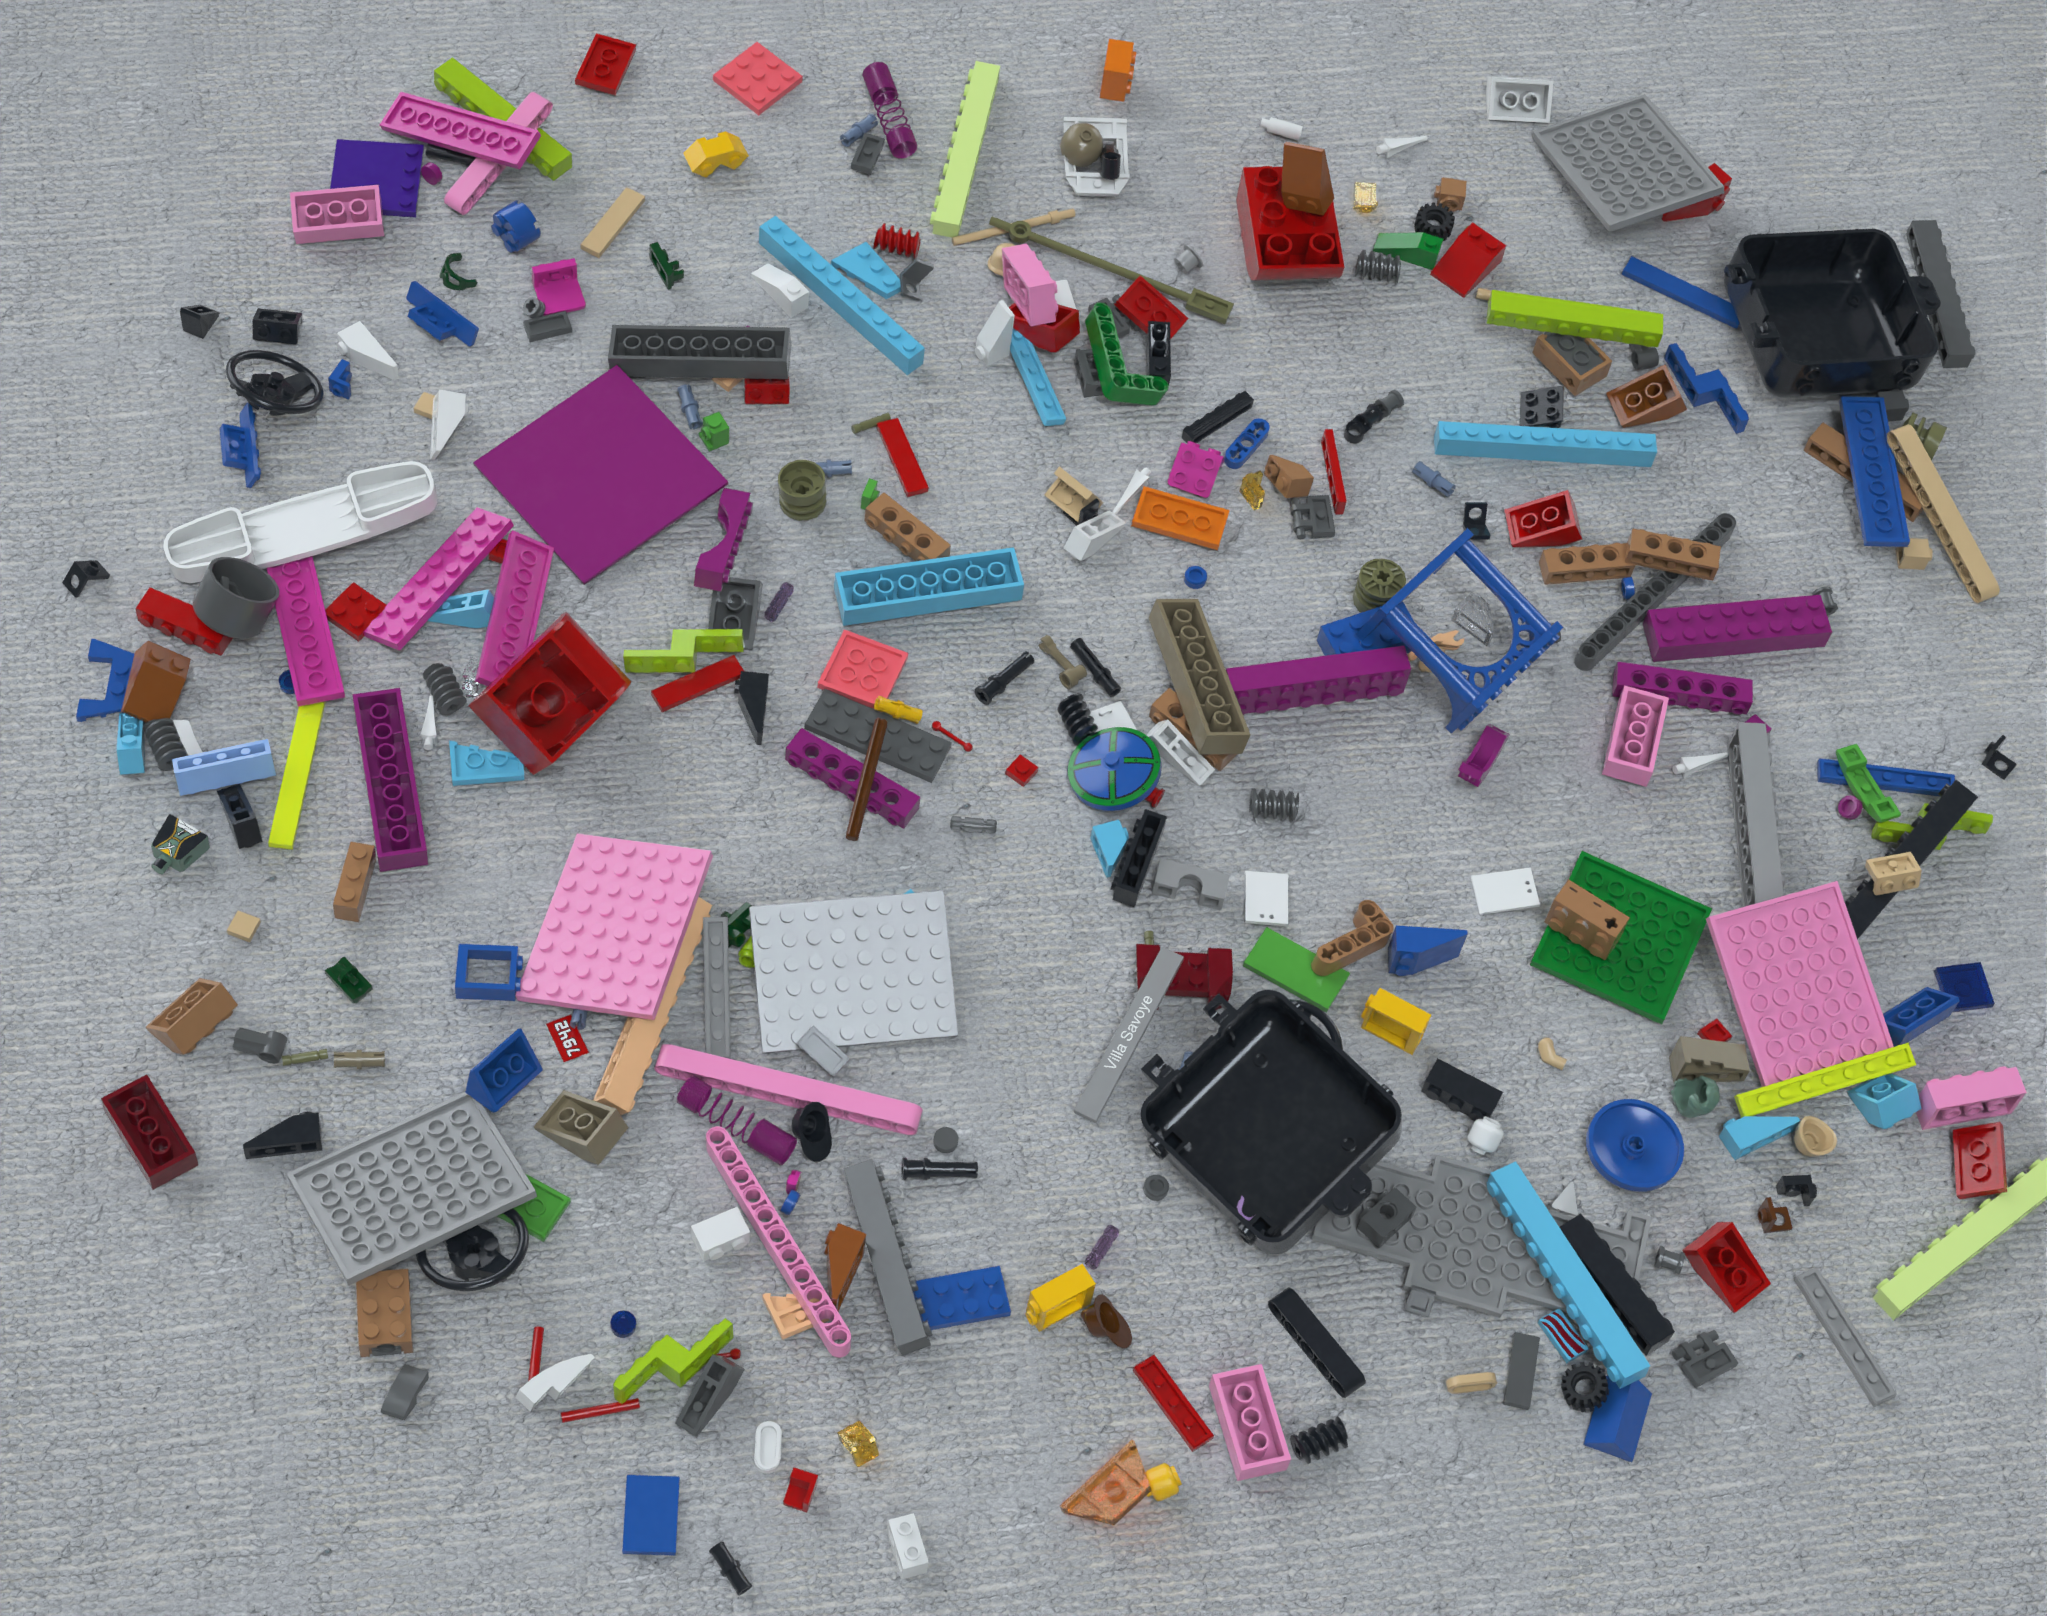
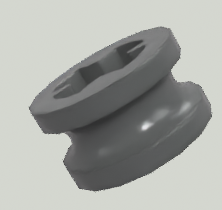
M530 297L523 305V312L532 319L541 317L545 312V304L536 297Z

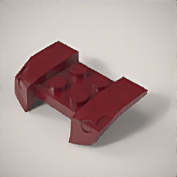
M1136 944L1138 990L1160 951V945ZM1208 948L1207 953L1175 952L1184 956V960L1165 996L1207 998L1208 1004L1219 993L1228 1002L1231 996L1233 980L1232 949Z

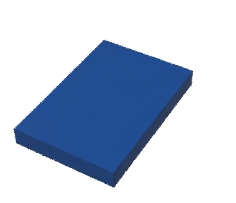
M627 1475L622 1554L676 1556L679 1476Z

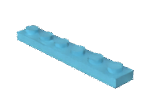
M1013 328L1010 352L1043 425H1063L1066 421L1065 414L1032 342Z

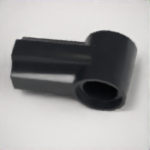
M1106 144L1100 154V175L1104 179L1114 180L1120 176L1121 155L1113 144Z

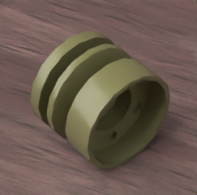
M1913 412L1904 422L1903 426L1909 424L1915 429L1932 461L1947 427L1933 422L1926 429L1924 428L1925 417H1922L1919 425L1914 424L1918 414Z
M795 460L781 468L778 474L780 507L783 513L798 521L810 520L819 516L827 505L825 473L822 468L809 460Z
M1373 559L1366 562L1361 567L1353 593L1354 605L1358 611L1362 613L1383 606L1406 584V577L1402 568L1395 562L1387 559Z

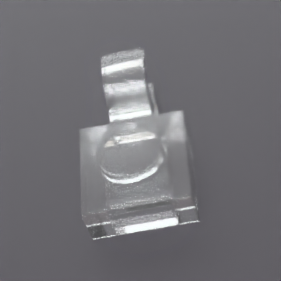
M470 657L462 673L465 680L462 689L468 690L466 694L468 698H476L479 691V683L475 681L480 658Z

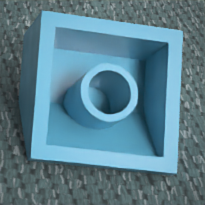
M1893 1074L1868 1080L1847 1091L1848 1096L1868 1123L1882 1129L1890 1128L1894 1123L1909 1118L1913 1113L1922 1109L1916 1083Z

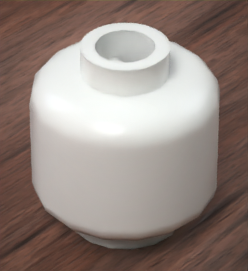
M1484 1116L1483 1119L1475 1120L1467 1139L1472 1144L1471 1149L1485 1155L1486 1152H1495L1504 1132L1499 1122Z

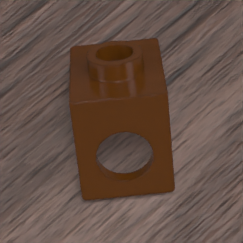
M1766 1197L1757 1213L1763 1233L1792 1230L1793 1227L1787 1207L1774 1208L1771 1197ZM1776 1214L1783 1216V1225L1778 1226L1774 1224L1777 1220Z

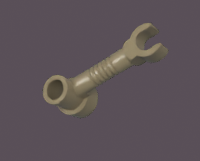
M1049 635L1040 639L1043 643L1038 645L1043 652L1050 654L1065 670L1059 674L1060 681L1065 688L1071 689L1078 684L1079 680L1087 676L1085 667L1081 664L1074 667L1057 649L1056 644Z

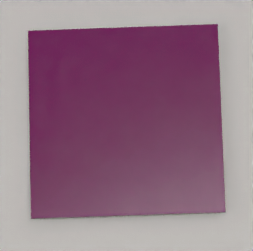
M618 365L473 462L474 466L547 545L554 547L553 552L584 585L729 484L724 476Z

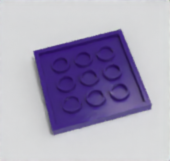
M337 139L330 189L379 185L383 216L416 218L424 145Z

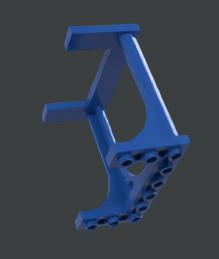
M1468 528L1387 601L1356 633L1363 641L1383 621L1430 669L1443 685L1451 702L1452 718L1445 727L1451 734L1457 728L1462 731L1488 706L1486 701L1489 698L1492 701L1503 692L1500 687L1504 684L1508 687L1516 680L1517 677L1514 674L1518 670L1522 674L1531 663L1538 659L1560 638L1557 633L1564 628L1558 621L1551 625L1469 540L1474 534ZM1455 554L1502 602L1511 619L1513 636L1510 648L1500 661L1489 666L1472 667L1451 659L1399 606L1432 574L1437 573L1449 562ZM1518 619L1521 620L1522 624H1523L1524 622H1525L1526 624L1520 626V625L1518 624ZM1519 632H1529V641L1521 639ZM1521 645L1523 648L1518 651L1516 646ZM1504 660H1507L1509 665L1505 664ZM1465 671L1469 674L1467 679V676L1462 674V672ZM1490 671H1492V672L1495 673V674L1491 677V683H1490V677H1489V675H1488V672H1490ZM1476 673L1481 674L1484 679V686L1482 688L1475 684L1474 675Z

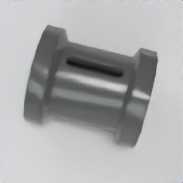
M1391 390L1388 396L1376 400L1375 405H1378V408L1380 407V410L1384 413L1383 416L1387 417L1395 408L1404 406V399L1397 390Z
M1824 586L1813 591L1812 595H1821L1828 616L1838 610V606L1833 602L1831 596L1833 593L1832 588Z
M1660 1246L1654 1267L1659 1268L1661 1266L1675 1270L1676 1274H1680L1685 1253L1680 1252L1678 1254L1665 1250V1247Z

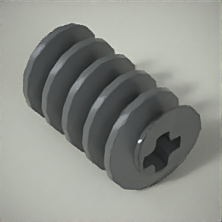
M1362 250L1357 259L1355 276H1357L1359 271H1362V276L1365 278L1367 273L1370 272L1371 279H1374L1376 273H1378L1379 280H1382L1384 275H1387L1390 282L1393 276H1395L1396 283H1398L1401 270L1400 256L1396 255L1392 261L1391 254H1387L1384 259L1383 253L1380 252L1375 258L1374 251H1371L1367 257L1366 250Z
M435 663L424 670L423 678L441 715H450L466 704L467 700L463 696V691L459 689L460 684L456 681V676L453 674V669L450 666Z
M163 718L147 722L143 726V730L158 763V768L163 771L174 770L172 759L184 757L186 752L183 749V744L180 742L179 735L176 734L177 729L174 727L173 720Z
M1251 789L1249 812L1253 811L1255 818L1262 812L1264 819H1267L1269 812H1271L1273 819H1276L1278 814L1281 813L1283 820L1290 814L1292 821H1295L1299 808V792L1295 797L1293 791H1289L1285 797L1284 791L1280 790L1276 797L1274 790H1270L1267 795L1265 789H1261L1257 795L1256 789Z

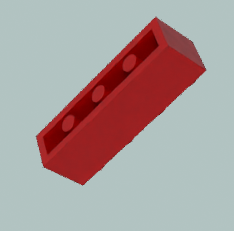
M150 587L135 608L138 621L142 625L156 628L167 636H175L186 644H194L210 654L215 653L222 656L233 639L206 626L195 614L193 605Z

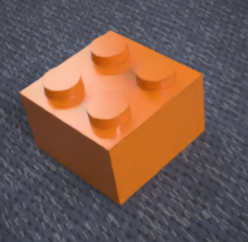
M1109 39L1100 98L1124 102L1125 95L1130 94L1132 81L1128 80H1132L1134 66L1130 64H1135L1137 53L1133 51L1134 42Z

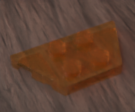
M1131 1440L1065 1500L1060 1505L1062 1512L1115 1525L1152 1490L1135 1441Z

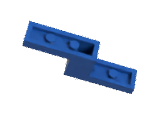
M1677 343L1670 344L1664 359L1692 406L1697 407L1717 401L1735 433L1744 432L1749 420L1746 410H1743L1737 395L1733 393L1728 385L1727 378L1722 375L1719 369L1696 376V372L1688 363L1684 351L1679 348Z

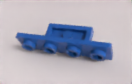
M411 282L406 300L415 307L409 310L407 317L439 341L456 336L469 347L473 346L479 328L418 282Z
M247 402L239 415L240 427L222 424L219 430L223 466L245 470L246 487L252 488L254 483L260 479L261 469L258 467L259 450L256 449L255 412H253L252 406Z

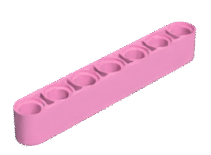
M531 92L509 117L507 122L537 130L551 113L553 103L536 92ZM476 157L447 192L444 203L462 215L467 214L506 166Z

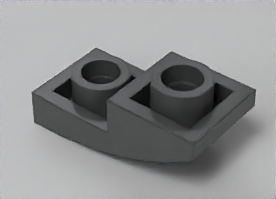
M405 1364L384 1400L381 1413L405 1421L417 1404L418 1393L429 1379L428 1371Z

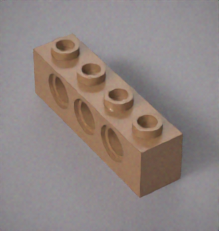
M882 493L866 507L864 520L871 529L877 530L886 541L892 542L904 555L911 557L914 561L950 557L951 545L886 493Z
M1632 529L1627 541L1625 563L1713 581L1719 568L1721 546L1692 541L1686 538L1672 537L1667 534L1648 532L1643 529Z
M1627 543L1594 544L1585 547L1572 546L1562 549L1549 548L1543 550L1539 560L1545 585L1631 577L1635 565L1625 563Z
M1168 688L1151 705L1149 717L1155 724L1168 719L1197 750L1178 696L1175 691ZM1204 754L1202 756L1212 767L1221 771L1237 754Z

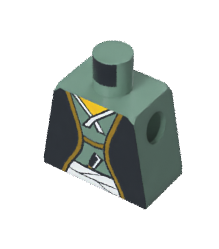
M169 814L152 842V852L156 860L151 867L161 875L169 867L179 872L185 871L209 850L208 836Z

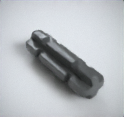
M952 816L950 828L952 830L964 828L963 831L981 833L985 830L986 833L994 834L997 829V821L993 819L984 821L983 818L972 817L961 819V816Z

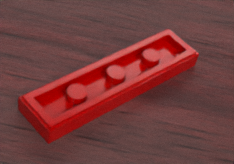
M895 418L877 423V430L906 496L911 497L928 492L929 487L899 419Z
M1325 429L1321 446L1334 513L1335 515H1342L1347 500L1333 429Z
M732 655L651 690V696L661 712H665L740 679L741 671L744 670L735 655Z
M1155 1355L1133 1367L1135 1375L1192 1452L1214 1438L1213 1433Z

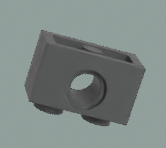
M1396 1187L1389 1193L1384 1191L1377 1198V1204L1373 1208L1368 1206L1359 1216L1361 1220L1358 1229L1378 1248L1386 1243L1413 1217L1417 1208ZM1380 1213H1386L1390 1218H1383Z

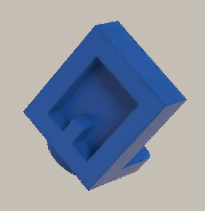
M341 359L328 378L329 391L337 397H343L348 400L351 397V385L349 382L352 378V373L350 371V362Z

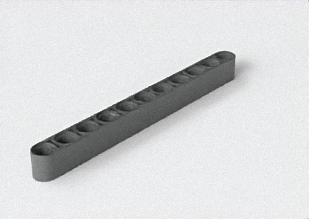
M1722 513L1692 541L1710 543L1722 547L1730 539L1736 526V519L1731 514ZM1660 570L1580 645L1574 661L1575 666L1582 671L1593 669L1645 619L1648 610L1656 609L1690 576Z

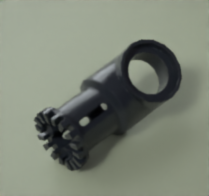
M1369 404L1366 411L1357 414L1346 425L1344 438L1353 444L1361 442L1364 434L1372 428V425L1384 418V413H1382L1380 407L1378 408V405ZM1349 430H1357L1360 435H1353Z

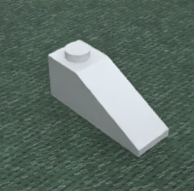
M766 264L751 273V277L790 318L808 309L809 291L795 277L770 264Z
M1003 300L999 301L976 341L975 353L987 366L1009 356L1015 315Z
M360 321L337 333V348L351 362L392 380L399 379L398 365Z
M439 389L433 398L430 460L436 459L463 416L466 417L468 412V403H465L466 394Z
M1110 510L1075 526L1064 549L1073 558L1082 561L1095 554L1124 528L1126 523Z
M1168 719L1158 722L1148 732L1147 736L1155 743L1160 756L1197 786H1200L1215 770L1202 755H1199L1194 746Z

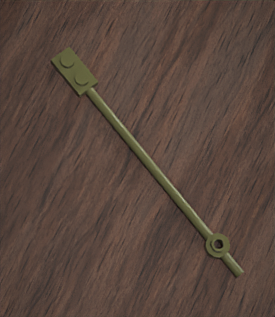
M993 216L989 221L990 225L1009 232L1010 238L1016 243H1025L1030 240L1132 281H1135L1141 275L1031 232V226L1025 221H1015L1011 224ZM1141 275L1156 290L1186 301L1185 309L1226 324L1234 303L1196 288L1189 294Z

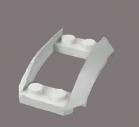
M1064 117V133L1070 126L1076 123L1091 124L1099 130L1103 141H1115V148L1118 149L1121 155L1120 176L1114 180L1102 178L1101 173L1076 172V166L1070 164L1064 155L1065 176L1078 196H1118L1130 178L1127 154V119Z

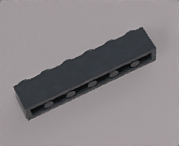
M1580 1213L1561 1225L1559 1228L1644 1355H1649L1669 1342L1675 1332L1671 1322L1661 1315L1657 1310L1655 1302L1641 1290L1640 1283L1630 1276L1626 1271L1624 1263L1610 1251L1608 1243L1595 1232L1593 1224Z

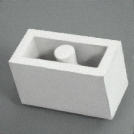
M735 1207L692 1225L691 1238L704 1262L709 1259H719L725 1252L730 1250L736 1251L744 1248L750 1242V1231L738 1207Z

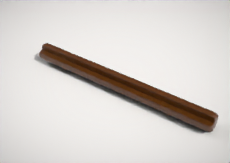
M877 718L874 722L846 831L847 840L857 841L859 838L887 728L886 719Z

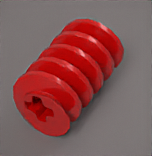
M883 223L881 228L877 230L874 249L880 244L881 251H885L888 246L889 253H893L897 249V254L902 255L905 250L906 257H910L913 253L914 259H916L921 244L919 232L917 231L914 237H912L910 229L904 235L902 227L895 232L894 225L889 230H886V223Z

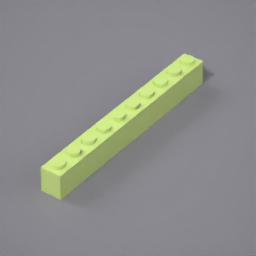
M976 61L974 69L969 70L968 81H970V85H965L963 97H966V100H961L959 112L962 115L957 116L955 128H958L957 132L953 131L951 144L954 145L953 148L949 147L947 160L950 161L949 164L945 163L943 169L945 180H940L938 192H941V195H936L934 208H937L936 212L932 211L930 224L933 225L932 234L951 238L959 236L999 81V65Z
M2040 1158L2037 1159L2029 1167L2030 1171L2027 1174L2022 1171L2012 1180L2014 1184L2010 1187L2007 1186V1192L1995 1194L1997 1197L1993 1200L1990 1198L1986 1199L1978 1207L1980 1210L1976 1214L1973 1211L1968 1213L1962 1219L1963 1224L1959 1227L1956 1224L1945 1232L1946 1237L1940 1240L1939 1237L1928 1246L1929 1250L1926 1253L1920 1251L1910 1260L1912 1264L1908 1267L1902 1265L1893 1273L1895 1276L1889 1281L1886 1278L1877 1285L1876 1289L1878 1292L1873 1299L1893 1321L2047 1200V1158L2043 1161Z

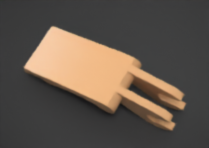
M1454 630L1443 634L1439 633L1432 637L1431 640L1438 647L1454 651L1464 643L1465 638L1455 641L1453 637L1459 631ZM1412 651L1407 655L1409 661H1414L1417 658Z

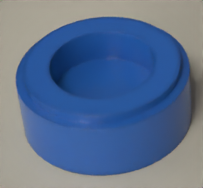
M1199 566L1189 567L1184 576L1185 584L1192 589L1204 587L1207 581V572Z
M1625 577L1621 580V590L1625 600H1629L1635 594L1632 577Z
M792 1189L780 1212L787 1216L790 1215L801 1196L800 1193Z

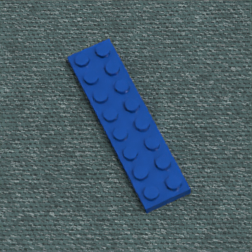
M1841 396L1839 405L1864 546L1908 547L1910 539L1894 454L1887 442V433L1890 429L1884 397Z

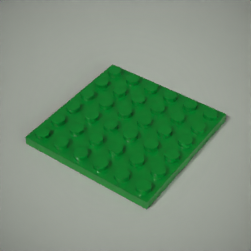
M1582 851L1569 880L1630 917L1620 940L1606 960L1594 956L1588 949L1580 944L1573 943L1567 936L1559 931H1554L1548 925L1530 966L1662 1025L1707 923L1706 918L1710 916L1712 908Z

